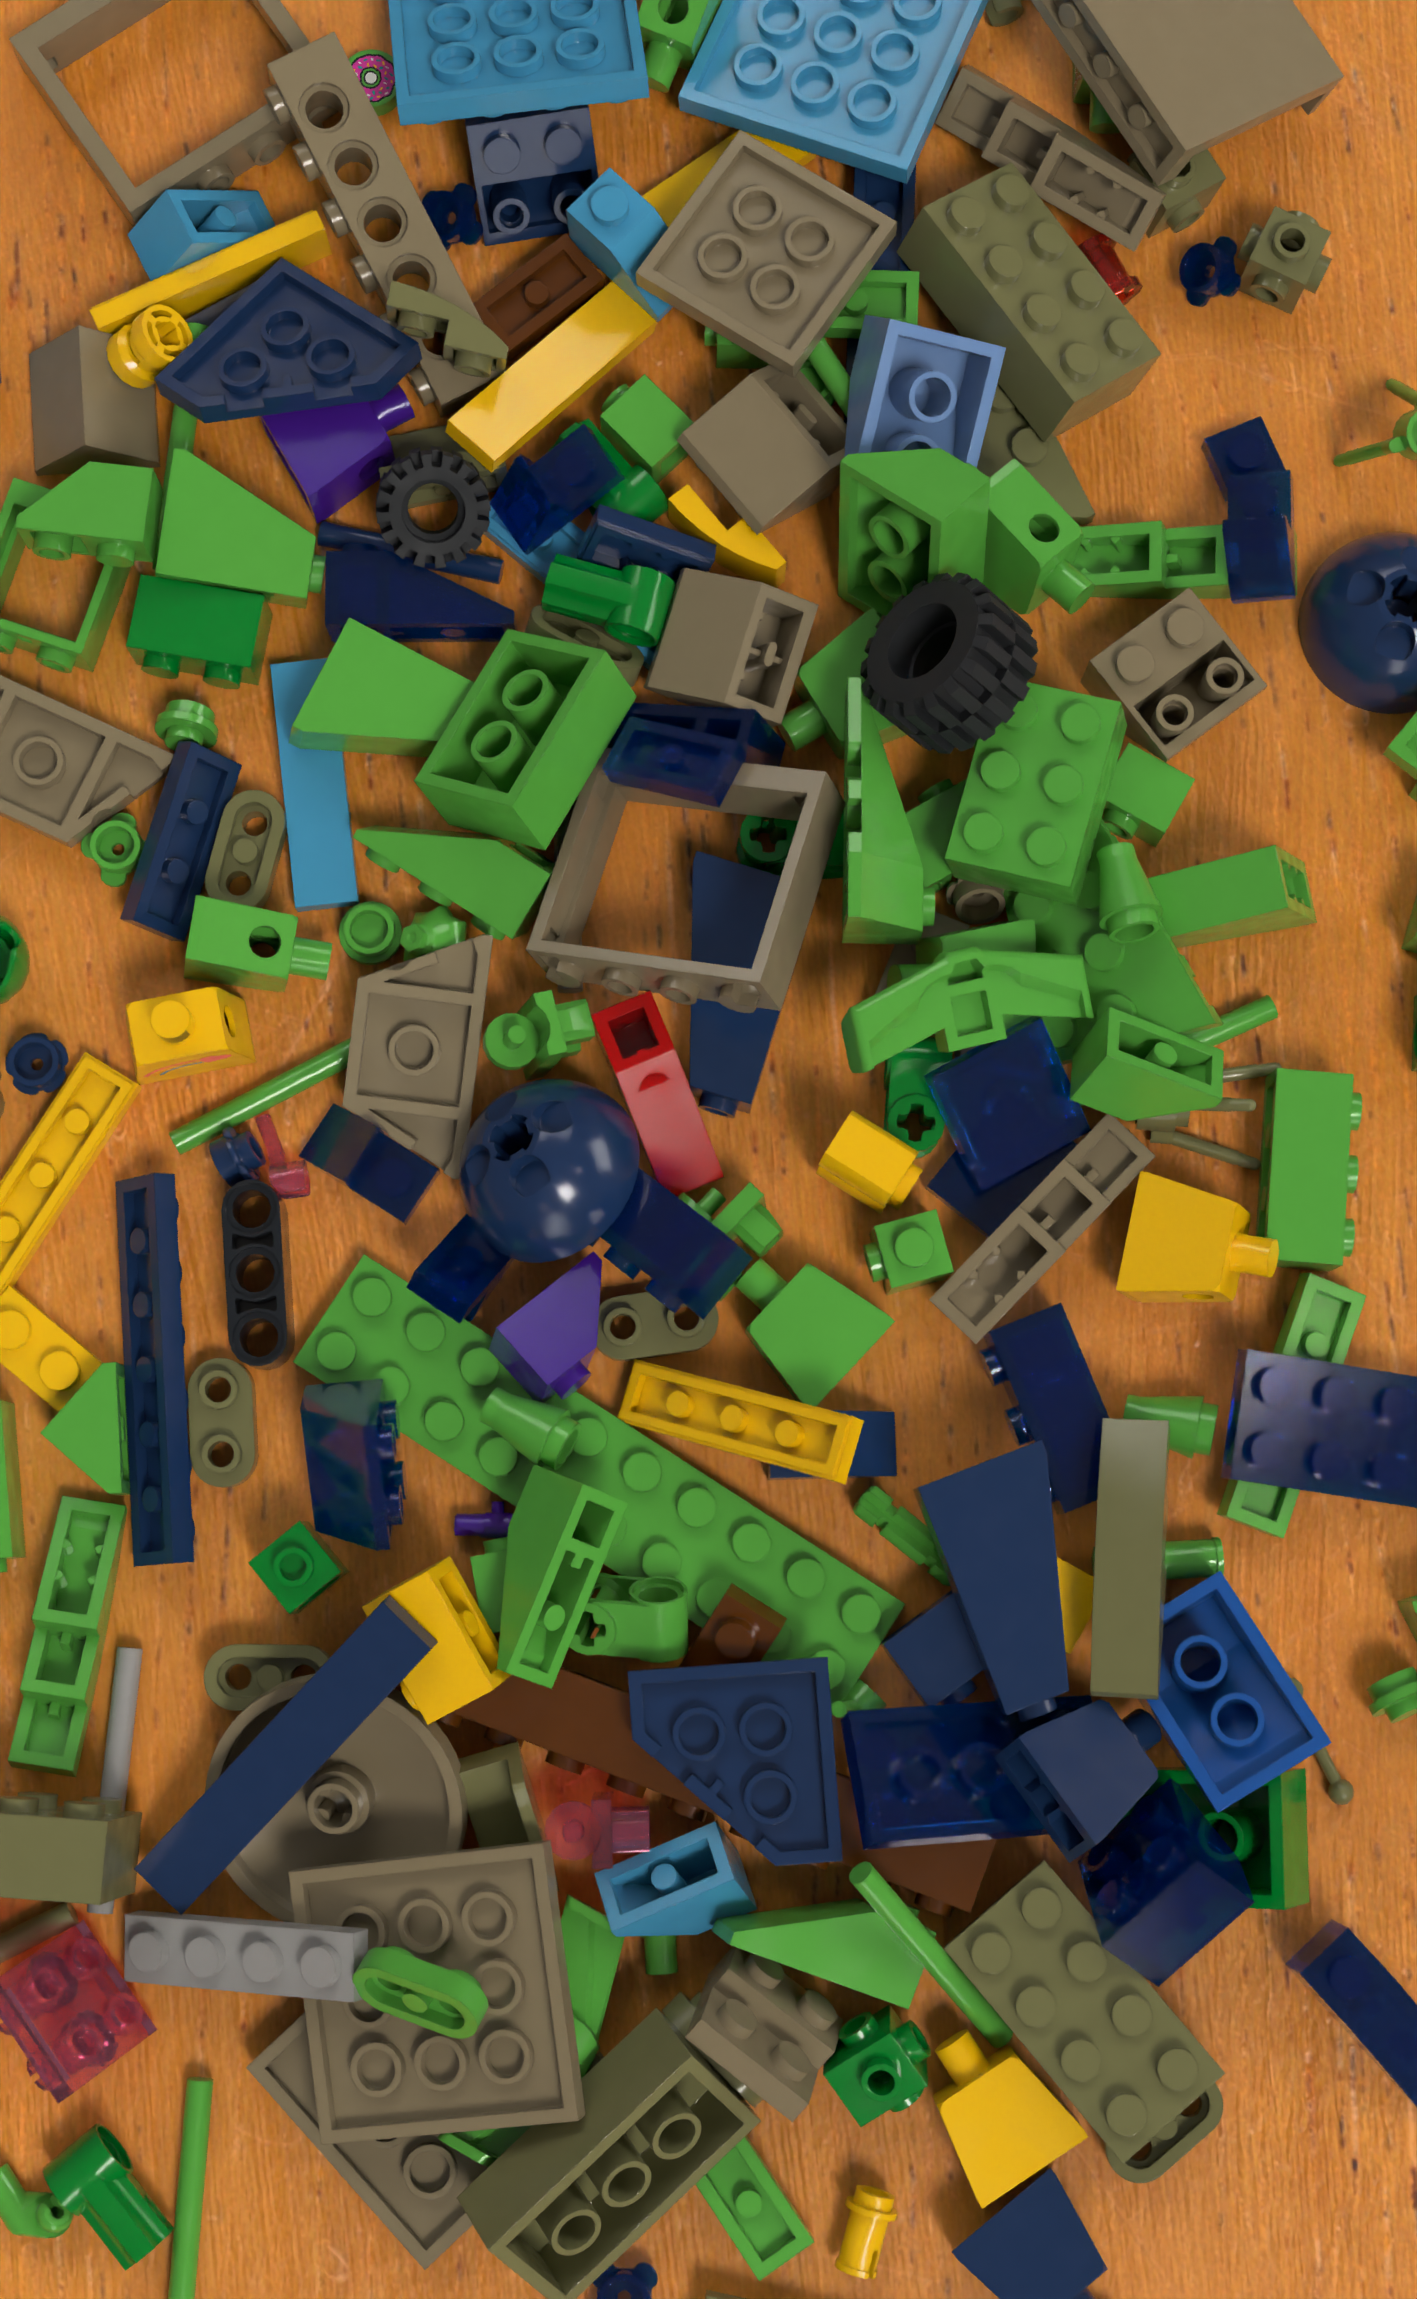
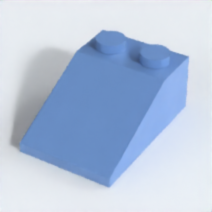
M865 315L850 376L844 457L855 453L941 448L964 463H969L977 468L1006 347L890 318Z

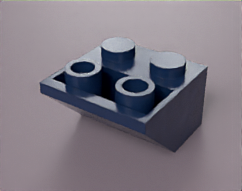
M571 106L554 111L544 109L509 113L493 118L484 116L465 118V128L485 246L569 233L566 209L599 178L589 106Z

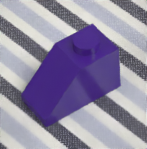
M594 1251L495 1329L489 1347L490 1352L533 1400L545 1403L556 1393L562 1400L566 1399L578 1390L591 1376L587 1368L597 1347L602 1260Z

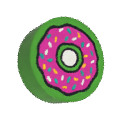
M374 49L363 50L349 58V61L377 116L389 113L397 106L393 57L383 51Z

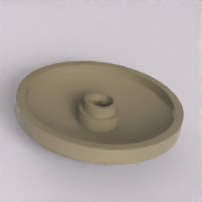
M314 1674L299 1676L270 1688L251 1702L235 1718L223 1734L212 1756L207 1773L205 1792ZM394 1689L225 1868L239 1888L258 1906L284 1922L294 1923L288 1874L290 1871L314 1866L462 1850L468 1823V1802L465 1787L459 1774L461 1764L454 1748L435 1721L427 1725L421 1712L411 1707L403 1693Z

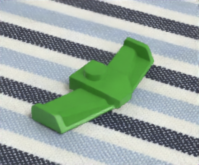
M969 946L940 953L930 966L848 1009L841 1022V1029L850 1070L852 1073H865L874 1069V1066L933 1034H935L938 1052H953L1007 1039L1003 1015L1094 1018L1082 955L981 950L977 946Z
M567 1894L561 1925L582 2079L587 2074L600 2050L598 2039L625 1937H616L611 1932L607 1915ZM532 2125L439 2134L437 2138L479 2164L489 2167Z

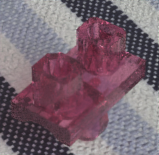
M614 1791L594 1792L591 1798V1806L584 1802L568 1801L554 1808L546 1820L545 1838L546 1840H551L552 1852L562 1859L574 1861L586 1858L593 1853L592 1869H611L614 1865L615 1853L650 1852V1805L614 1806Z

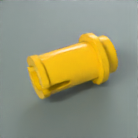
M857 2185L854 2196L846 2198L845 2205L850 2209L839 2256L834 2264L838 2270L858 2278H876L878 2272L877 2265L888 2223L895 2221L898 2215L897 2210L893 2208L894 2195L876 2187Z

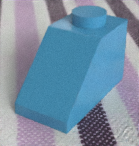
M609 167L566 209L569 237L592 263L652 318L659 322L673 306L639 287L636 282V271L668 227L656 209Z
M166 189L127 235L150 281L276 225L258 191Z
M715 1821L594 1873L611 1932L616 1937L698 1935L712 1929L716 1918L743 1915L757 1909L740 1854Z

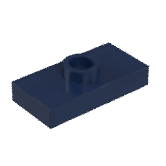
M599 504L578 546L576 559L619 571L628 565L648 567L667 575L676 585L680 571L683 568L709 572L715 561L717 545Z

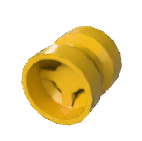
M152 305L141 312L133 320V323L124 325L108 339L106 347L108 361L116 375L131 387L140 389L151 387L156 383L154 378L193 342V336L187 322L178 312L169 306Z

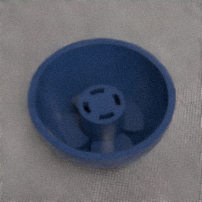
M1382 532L1361 537L1344 545L1331 554L1318 567L1310 578L1301 599L1298 616L1299 637L1309 666L1317 678L1333 694L1363 710L1382 714H1403L1417 711V535L1405 532ZM1393 596L1401 597L1407 600L1409 603H1406L1405 601L1400 599H1393Z
M541 1079L521 1084L506 1091L493 1100L480 1113L470 1128L463 1144L459 1164V1185L461 1197L471 1222L479 1234L494 1249L518 1261L530 1263L555 1261L584 1249L604 1234L615 1222L633 1191L640 1159L639 1140L635 1126L626 1110L616 1100L603 1091L582 1082L568 1079Z

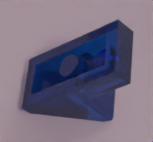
M583 424L535 463L522 454L517 456L490 505L522 551L529 555L622 482L625 477L593 431Z
M1284 470L1227 476L1228 519L1222 521V531L1232 603L1296 599L1294 490L1291 471Z
M334 1103L299 1154L301 1159L404 1225L408 1223L440 1174L438 1168L386 1136L381 1128Z
M466 1213L418 1266L406 1288L460 1324L464 1319L467 1321L473 1320L514 1259L494 1249L479 1234Z

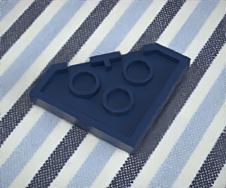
M281 257L154 379L162 396L202 422L212 423L381 400L422 360L419 343Z
M828 1657L628 1671L632 1740L669 1770L684 1786L724 1821L729 1823L775 1866L843 1861Z

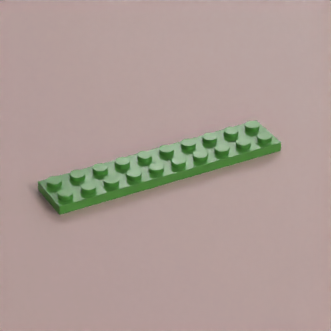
M364 1254L293 1362L515 1507L517 1506L534 1464L494 1429L480 1422L479 1418L486 1400L497 1387L515 1395L529 1399L532 1398L490 1352L489 1347L492 1336ZM577 1391L563 1400L556 1393L545 1402L546 1404L570 1410V1418L581 1424V1432L571 1454L558 1470H554L547 1465H544L543 1468L628 1503L603 1564L621 1576L644 1578L665 1576L682 1581L687 1586L688 1619L701 1628L705 1626L731 1583L787 1618L781 1631L761 1661L828 1657L831 1706L834 1702L841 1701L852 1690L905 1606V1603Z

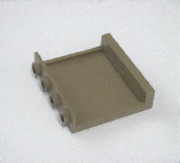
M1031 0L1157 187L1176 178L1194 155L1300 105L1307 115L1313 113L1344 77L1292 0Z

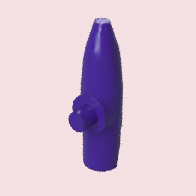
M492 1501L491 1512L485 1514H456L454 1523L455 1536H480L485 1539L508 1537V1526L513 1513L504 1512V1501Z

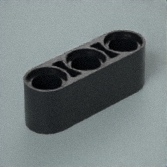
M248 1179L236 1183L228 1190L223 1198L221 1210L228 1336L231 1350L239 1360L259 1370H272L279 1368L289 1360L295 1345L288 1212L285 1202L274 1189L262 1181ZM255 1196L268 1198L271 1210L267 1221L255 1228L244 1227L239 1217L240 1209L244 1202ZM259 1259L271 1261L275 1272L270 1286L263 1291L249 1292L243 1282V1275L247 1266ZM260 1323H272L278 1333L276 1347L268 1355L262 1357L253 1356L247 1347V1336L250 1330Z

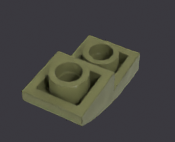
M391 281L386 304L387 320L397 322V330L410 336L426 339L433 338L435 332L446 334L443 359L453 361V368L463 374L488 378L491 375V371L505 372L509 347L481 321L437 295L414 286Z

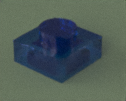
M1261 416L1207 437L1201 446L1225 502L1282 479L1286 472Z

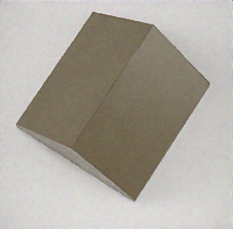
M78 325L29 354L34 462L37 476L74 473L89 461L146 468L160 467L156 383L151 387L140 389L131 387L116 375L108 361L106 351L108 339L113 334Z

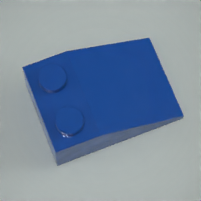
M1221 1571L1164 1605L1159 1700H1138L1144 1709L1157 1721L1162 1735L1217 1814L1332 1743Z

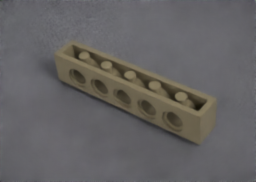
M335 32L268 63L267 69L271 86L263 90L266 101L280 126L290 122L300 142L292 146L296 160L308 182L318 178L329 200L321 203L323 212L337 238L346 234L349 237L358 255L350 259V263L362 289L366 294L376 290L386 310V313L380 315L379 318L397 329V322L387 320L386 304L391 281H397L405 274H417L428 283L429 288L427 292L455 304L482 322ZM320 106L333 107L342 115L338 124L326 129L316 127L309 121L308 117L314 109ZM359 162L370 170L371 175L367 181L360 185H348L338 178L337 172L346 163ZM377 218H388L394 221L400 228L399 234L388 242L373 240L365 230L368 224ZM408 335L419 343L422 360L414 369L408 372V377L422 405L426 406L433 402L441 418L464 407L503 374L491 371L490 377L481 378L458 372L453 368V361L444 360L443 355H436L428 351L422 342L424 338Z

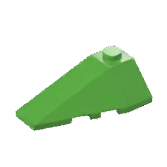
M848 677L845 692L844 730L845 807L843 810L842 943L918 945L923 933V926H934L935 888L923 887V865L868 698L864 696L862 690L863 683L861 677Z

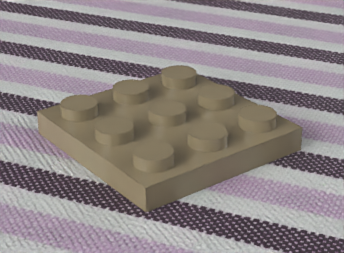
M739 130L636 271V282L639 287L794 378L895 237L897 221Z

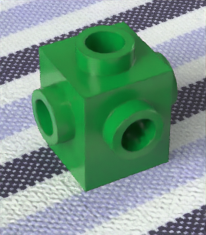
M889 2004L873 2015L871 2012H863L850 2019L839 2031L835 2052L823 2064V2075L857 2123L862 2127L888 2110L899 2112L908 2108L921 2096L924 2088L928 2086L927 2057L931 2056V2051L918 2026L912 2020L903 2023Z

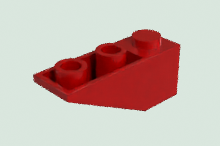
M651 991L591 1014L596 1037L635 1126L665 1202L678 1197L681 1193L686 1194L724 1178L680 1060Z

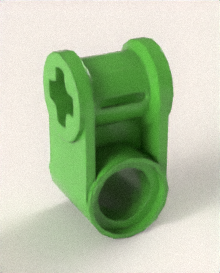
M599 1573L569 1647L577 1653L585 1655L638 1658L652 1663H665L683 1657L688 1652L689 1646L687 1586L678 1579L665 1576L644 1578ZM600 1589L596 1598H591L595 1590ZM595 1628H600L596 1637L591 1639L590 1637Z

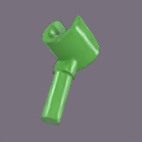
M858 1679L852 1690L841 1701H836L832 1704L831 1710L833 1716L838 1718L848 1717L863 1731L887 1705L867 1684Z

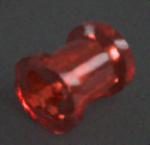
M1102 233L1097 234L1081 243L1078 247L1122 304L1126 305L1141 291L1143 286L1137 276H1129L1114 250L1117 242Z

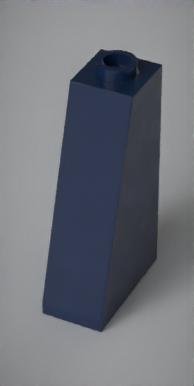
M696 851L693 860L691 961L752 969L781 876ZM697 999L696 1003L691 1005L690 1089L693 1097L700 1098L698 1104L700 1109L727 1118H734L737 1110L750 1114L781 1011L756 1007L753 1013H741L728 1009L719 1002Z
M1040 1440L913 1489L998 1710L1004 1715L1017 1712L1020 1722L1039 1717L1057 1709L1054 1697L1069 1691L1048 1459L1043 1441Z

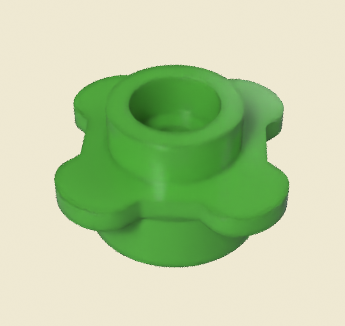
M128 813L115 814L111 821L101 824L93 833L86 834L81 842L82 853L85 857L95 860L101 869V880L110 887H120L126 883L127 875L137 868L145 841L136 831L137 822L135 818ZM116 845H123L125 850L123 854L115 855L113 853L114 847Z

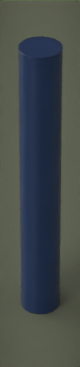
M322 521L320 525L318 546L416 566L413 565L412 559L406 556L402 559L395 554L394 547L390 543L387 544L381 533ZM467 552L466 559L458 564L455 560L446 562L445 568L435 569V564L425 563L424 568L500 584L504 570V560Z

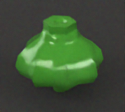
M438 906L429 912H416L411 925L403 928L400 944L404 947V961L465 941L468 928L467 923L454 917L447 906Z

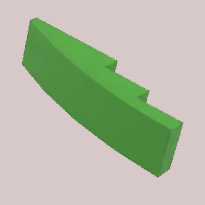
M1162 521L1081 527L1084 536L1073 566L1095 584V589L1090 597L1174 599L1189 587L1198 599L1297 595V534L1294 527L1231 532L1228 524L1166 529Z
M62 1496L32 1615L35 1629L20 1686L23 1700L8 1757L11 1767L76 1777L116 1584L127 1515V1507L125 1505Z

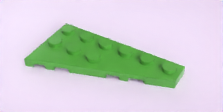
M978 739L974 744V749L976 748ZM1101 819L1078 906L1004 890L1003 893L1008 921L1035 919L1036 953L1077 954L1083 957L1094 1018L1038 1017V1041H1032L1037 1068L1049 1069L1072 1063L1073 1050L1109 1007L1182 1035L1224 1025L1215 1008L1208 1004L1193 977L1196 975L1185 956L1178 952L1162 924V920H1164L1162 916L1159 918L1160 930L1155 935L1134 943H1114L1110 941L1108 931L1100 928L1099 864L1096 854L1107 845L1119 843L1116 836L1111 835L1103 819Z

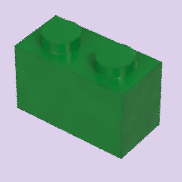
M141 574L126 647L136 664L142 665L141 670L156 677L176 679L179 676V672L201 675L205 683L224 689H239L241 682L259 685L273 614L265 595Z

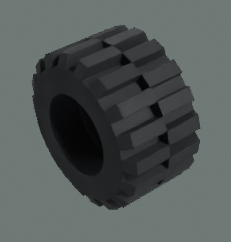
M958 572L953 577L948 573L936 575L931 583L923 580L914 585L912 592L906 597L902 594L892 604L893 608L887 616L883 615L875 627L878 629L874 637L868 639L864 650L868 657L861 663L860 675L865 678L862 690L864 696L870 700L869 704L923 748L929 751L934 749L941 754H950L956 747L962 752L973 748L977 739L981 738L983 741H986L993 736L995 728L1001 722L1007 723L1015 714L1013 709L1018 701H1024L1030 689L1026 685L1027 681L1034 677L1037 663L1032 658L1038 652L1037 641L1031 636L1033 630L1029 624L978 579H973L968 574Z

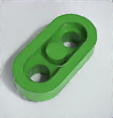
M397 1946L375 1947L368 1950L352 1978L359 1996L372 2007L452 2038L464 2039L473 2036L489 2006L488 1999L482 1991L480 1983L469 1973L458 1969L448 1970L414 1957L407 1950Z

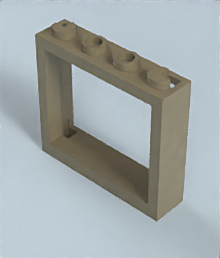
M69 0L12 36L9 40L21 68L132 227L137 224L166 189L228 190L236 177L255 165L263 166L273 162L283 153L286 145L297 139L290 122L280 126L272 114L269 105L266 104L135 188L56 73L171 0ZM251 0L288 53L310 43L280 0ZM320 106L310 113L308 119L316 127L323 128L322 122L339 111L330 106Z
M606 748L579 793L526 951L547 973V979L564 987L578 988L584 982L603 985L606 989L624 996H636L639 991H651L653 993H660L663 997L673 1002L686 1005L695 1004L697 999L719 1002L728 1009L741 1013H753L756 1007L781 1011L845 807V801L827 772ZM627 801L798 821L752 969L579 945Z

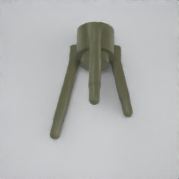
M1274 1062L1223 1068V1083L1268 1076L1276 1068H1282V1066ZM1223 1097L1216 1107L1197 1111L1250 1112L1255 1110L1257 1105L1253 1099ZM1190 1111L1135 1120L1136 1130L1150 1131V1143L1172 1144L1250 1170H1257L1261 1165L1257 1158L1175 1131L1176 1126L1188 1127Z

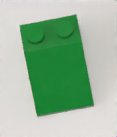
M1156 1767L1158 1769V1779L1109 1834L1094 1846L1095 1901L1286 1910L1309 1903L1306 1769L1290 1768L1217 1814L1185 1767Z

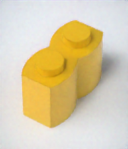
M852 1110L821 1158L816 1174L881 1214L887 1204L899 1210L923 1169L913 1164L919 1151Z

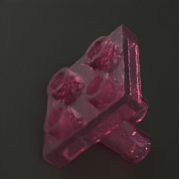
M84 1920L0 1976V2018L3 2021L0 2024V2031L14 2037L28 2058L26 2066L30 2077L37 2072L40 2078L34 2083L42 2090L50 2091L57 2103L73 2094L157 2030Z

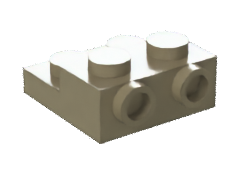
M732 1946L708 1974L685 2038L793 2122L809 2104L818 2070L835 2052L843 2019L837 2015L832 2004L823 1995L813 1989L803 1988L786 1975L780 1963Z

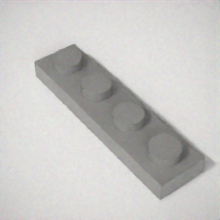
M138 1910L125 1914L124 1981L354 2003L362 2000L352 1978L368 1951V1929Z

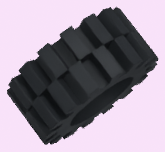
M431 446V450L421 451L420 447L409 450L408 456L402 459L399 456L391 463L390 470L387 473L384 472L379 482L380 486L376 495L377 523H379L381 528V535L387 544L390 543L394 547V553L402 559L405 556L412 559L413 565L424 568L425 563L435 564L436 569L445 568L446 562L455 560L458 564L466 559L468 551L471 549L476 551L482 543L481 537L483 533L488 530L490 523L489 511L491 509L485 482L480 477L479 470L473 463L469 464L466 462L462 454L452 450V453L442 451V447ZM430 483L447 487L455 495L458 502V511L452 523L436 531L425 530L419 527L411 519L408 512V503L413 492L419 487Z

